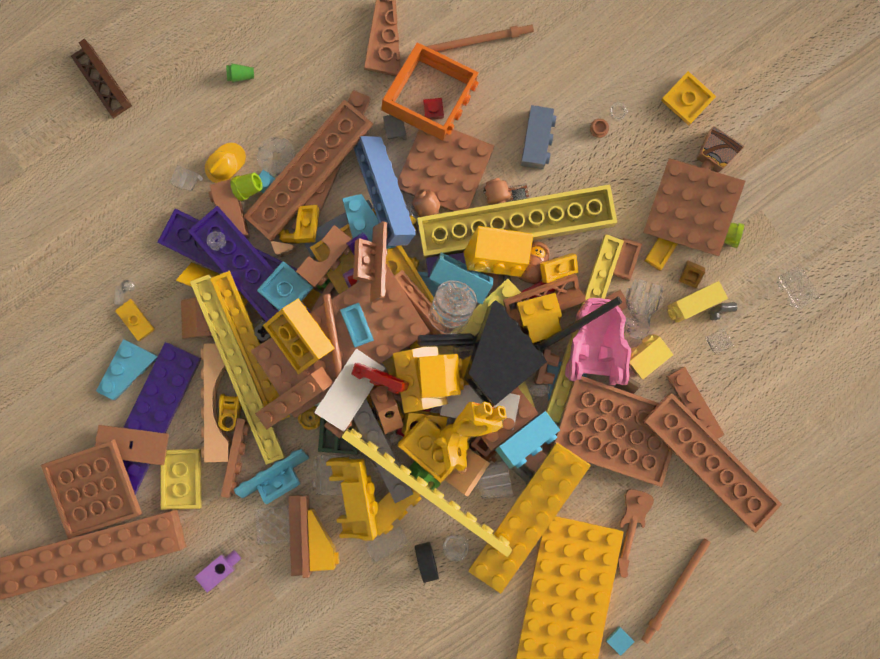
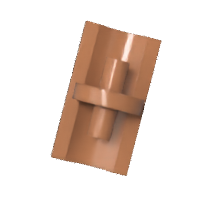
M545 349L543 354L547 362L537 370L534 381L535 384L542 385V383L553 384L555 374L545 372L547 364L557 367L560 359L559 356L551 353V350Z

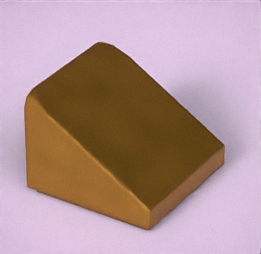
M687 260L679 281L697 289L705 274V267Z

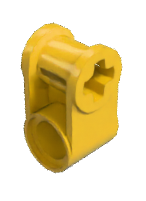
M220 395L218 425L224 431H235L237 418H240L242 409L238 396ZM231 417L233 419V425L230 428H227L225 425V421L227 418Z

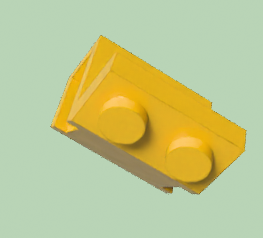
M555 293L517 303L522 322L521 331L524 334H529L533 345L537 342L541 343L561 331L560 321L562 314Z
M458 354L417 357L420 398L461 395V390H464L463 378H460L459 370H462V359L458 358Z

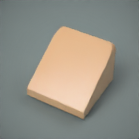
M271 241L274 252L278 257H283L297 251L291 244Z

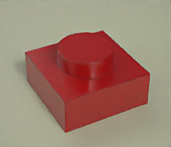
M442 98L423 99L426 118L430 120L444 118Z

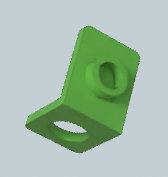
M416 461L409 466L408 469L412 471L410 474L416 479L419 476L427 483L433 481L431 490L437 489L441 485L438 480Z

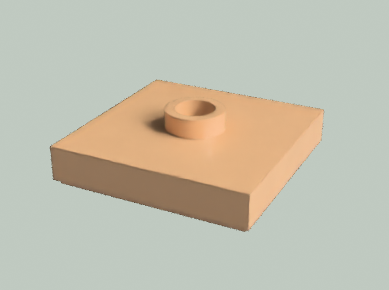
M470 449L466 451L468 455L466 456L467 467L465 470L458 471L455 468L444 479L467 497L490 464Z

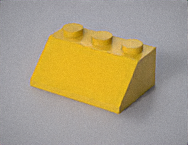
M478 226L464 250L467 270L521 277L529 265L533 235L531 233Z
M299 298L282 308L263 325L298 375L335 349Z
M422 347L393 353L397 378L409 382L408 389L400 392L404 413L448 404L447 396L420 398L417 357L439 355L438 347Z

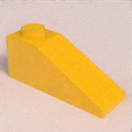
M310 508L308 510L310 571L334 570L336 564H339V552L335 551V545L315 509Z

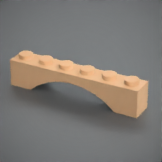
M216 343L203 344L201 359L204 360V368H201V379H204V387L201 388V398L204 399V407L201 408V417L204 419V426L201 428V437L204 438V446L201 448V456L204 458V462H228L232 440L218 425L219 417L216 404L217 391L226 367Z

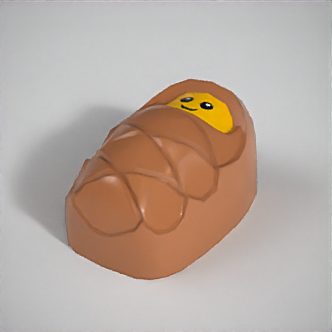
M538 241L532 242L529 265L522 276L519 277L520 280L530 284L540 282L542 279L540 263L549 261L550 257L549 248L546 244Z

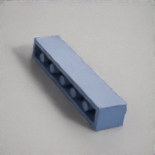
M360 136L359 142L354 146V151L379 223L387 222L388 236L386 245H408L416 235L415 228L412 225L409 211L403 200V194L398 186V180L392 169V163L387 155L386 146L381 137Z

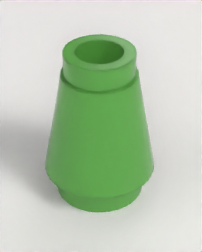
M233 63L226 65L227 81L234 83L254 79V67Z

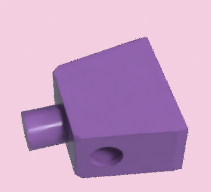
M235 550L227 556L222 554L197 574L195 579L208 593L235 570L234 565L242 558ZM221 564L225 567L223 572L218 570V566Z

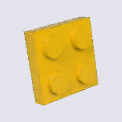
M687 71L661 101L689 126L716 98V95Z

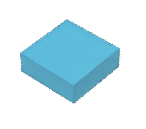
M620 626L606 639V642L620 656L635 642Z

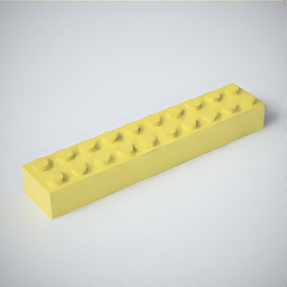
M610 185L417 218L424 260L428 257L439 256L441 252L446 255L464 253L478 226L531 233L533 235L532 241L610 228L617 224Z

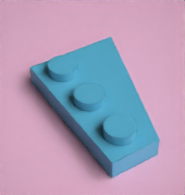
M123 339L96 392L116 400L140 374H143L157 360L158 356Z

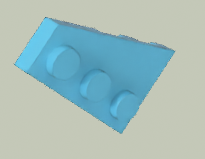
M359 194L342 198L352 239L363 232L368 240L372 242L373 227L378 225L379 221L363 195ZM386 245V249H390V248L396 247V246H387V245Z

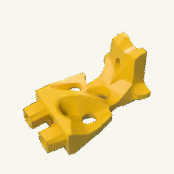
M468 402L455 422L442 428L439 439L435 440V442L442 448L446 471H450L453 468L463 471L467 467L466 451L469 449L467 442L469 436H482L502 428V420L506 418V411L503 406L494 408L487 402L481 404Z

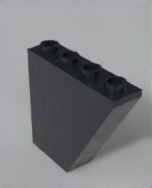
M496 300L487 308L464 376L466 382L483 402L490 403L492 407L547 362L544 354L535 348L530 337L521 331L516 320L511 319L506 313L505 307Z

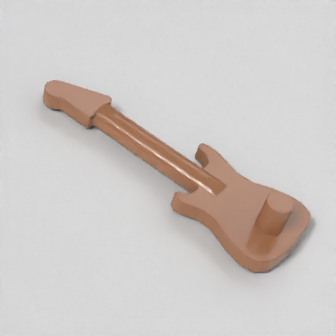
M629 489L625 494L626 512L620 522L621 528L626 523H629L621 557L618 558L619 572L623 578L628 576L627 570L630 562L628 558L637 523H640L642 528L645 527L646 514L654 502L650 494L635 489Z

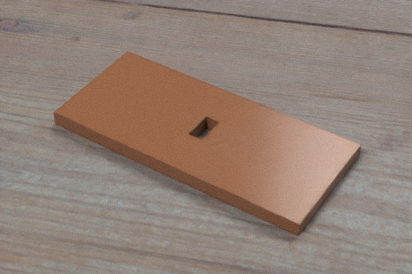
M98 425L95 446L115 439L122 460L165 465L169 434ZM131 441H133L132 449H130Z

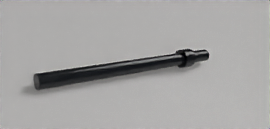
M617 296L541 343H535V348L543 353L544 349L622 304L620 297Z

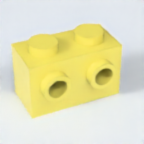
M655 334L648 335L638 347L631 348L629 366L638 377L644 379L672 357L673 353L659 336Z

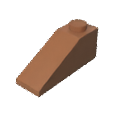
M231 179L211 184V191L208 192L211 202L219 206L246 238H250L241 201L234 196L231 189Z

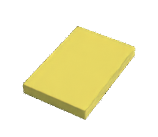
M201 449L166 451L165 465H160L161 510L202 508Z

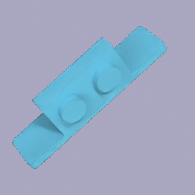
M303 449L293 451L287 458L275 462L272 467L265 471H260L252 479L240 483L234 489V492L241 498H245L258 490L263 502L269 504L300 485L293 468L308 460L309 456Z

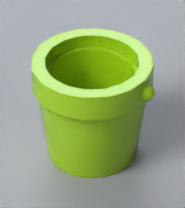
M255 172L241 176L237 175L232 177L230 181L232 192L240 201L248 199L263 188L262 181Z
M731 223L724 243L737 248L743 234L744 224Z

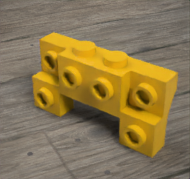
M349 457L329 459L326 462V466H331L332 475L329 477V481H343L341 482L346 515H340L336 519L337 523L342 524L343 530L339 534V538H357L364 541L374 540L378 536L374 518L378 512V504L374 497L375 486L371 480V475L367 476L365 460L349 459Z

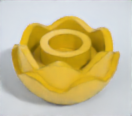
M316 406L311 407L298 416V422L306 430H313L320 426L321 417L314 413L317 409Z

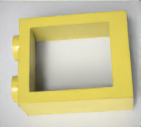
M718 281L668 305L669 310L667 312L671 320H675L677 323L727 300L728 297Z

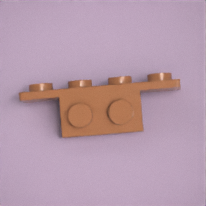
M384 221L373 227L372 242L360 238L355 241L353 279L371 283L370 302L373 303L383 299L386 293V239L388 231L387 222Z

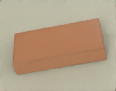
M623 238L624 242L613 276L630 281L642 244Z

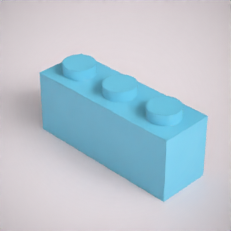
M442 252L434 264L429 277L434 284L438 286L443 285L449 288L452 293L464 295L469 301L483 304L493 286L492 277L482 272L467 270L466 264Z
M545 411L495 450L509 469L514 466L518 469L527 462L525 457L529 454L532 456L536 455L542 450L540 446L543 443L550 444L557 438L555 434L560 429Z

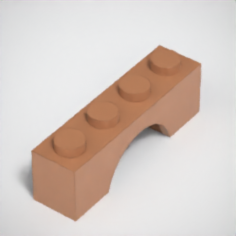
M321 367L255 414L267 430L323 392L333 382L323 367Z

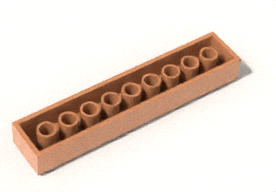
M178 510L167 511L0 557V600L186 548Z

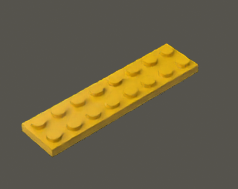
M556 442L493 533L496 537L499 538L501 535L510 542L509 546L512 551L509 556H505L489 543H486L468 572L501 594L586 474L590 464Z

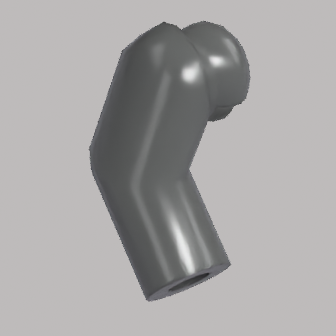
M735 302L720 303L709 310L710 320H720V313L736 312L738 306Z

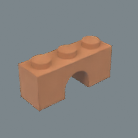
M334 225L322 239V242L330 249L329 257L323 262H317L308 256L296 272L314 287H317V285L322 286L328 279L326 274L330 269L334 271L341 263L339 261L340 257L343 254L347 256L351 251L346 243L352 239Z

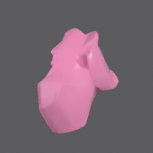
M602 298L587 299L577 312L576 319H581L611 300ZM618 306L579 329L578 334L572 341L570 359L565 369V376L570 381L580 380L583 373L609 376L610 385L628 384L631 348L627 340L624 339L626 317Z

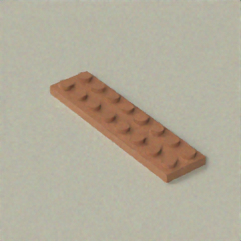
M343 100L247 211L244 217L265 237L273 241L295 216L298 208L308 201L359 142L360 136H364L372 127L373 123L346 100Z
M668 393L643 420L752 532L756 533L782 505L672 393Z

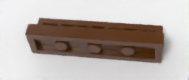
M85 38L78 42L82 49L71 55V58L111 117H117L132 107V104L90 43ZM86 54L89 58L88 65L81 64L78 59ZM91 69L98 71V80L90 78ZM102 84L109 87V95L101 94ZM112 99L117 100L121 105L114 111L110 107Z

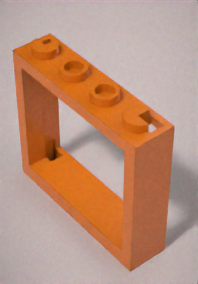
M417 42L382 99L381 111L443 141L446 135H451L455 126L453 124L454 121L460 119L463 105L467 106L471 98L469 94L471 91L475 92L479 84L477 82L479 72ZM419 61L467 84L444 126L395 102Z

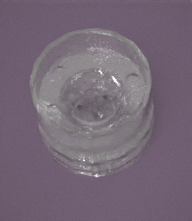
M450 280L442 283L438 287L428 311L429 321L440 332L446 334L462 332L475 310L477 304L476 294L472 288L460 281Z

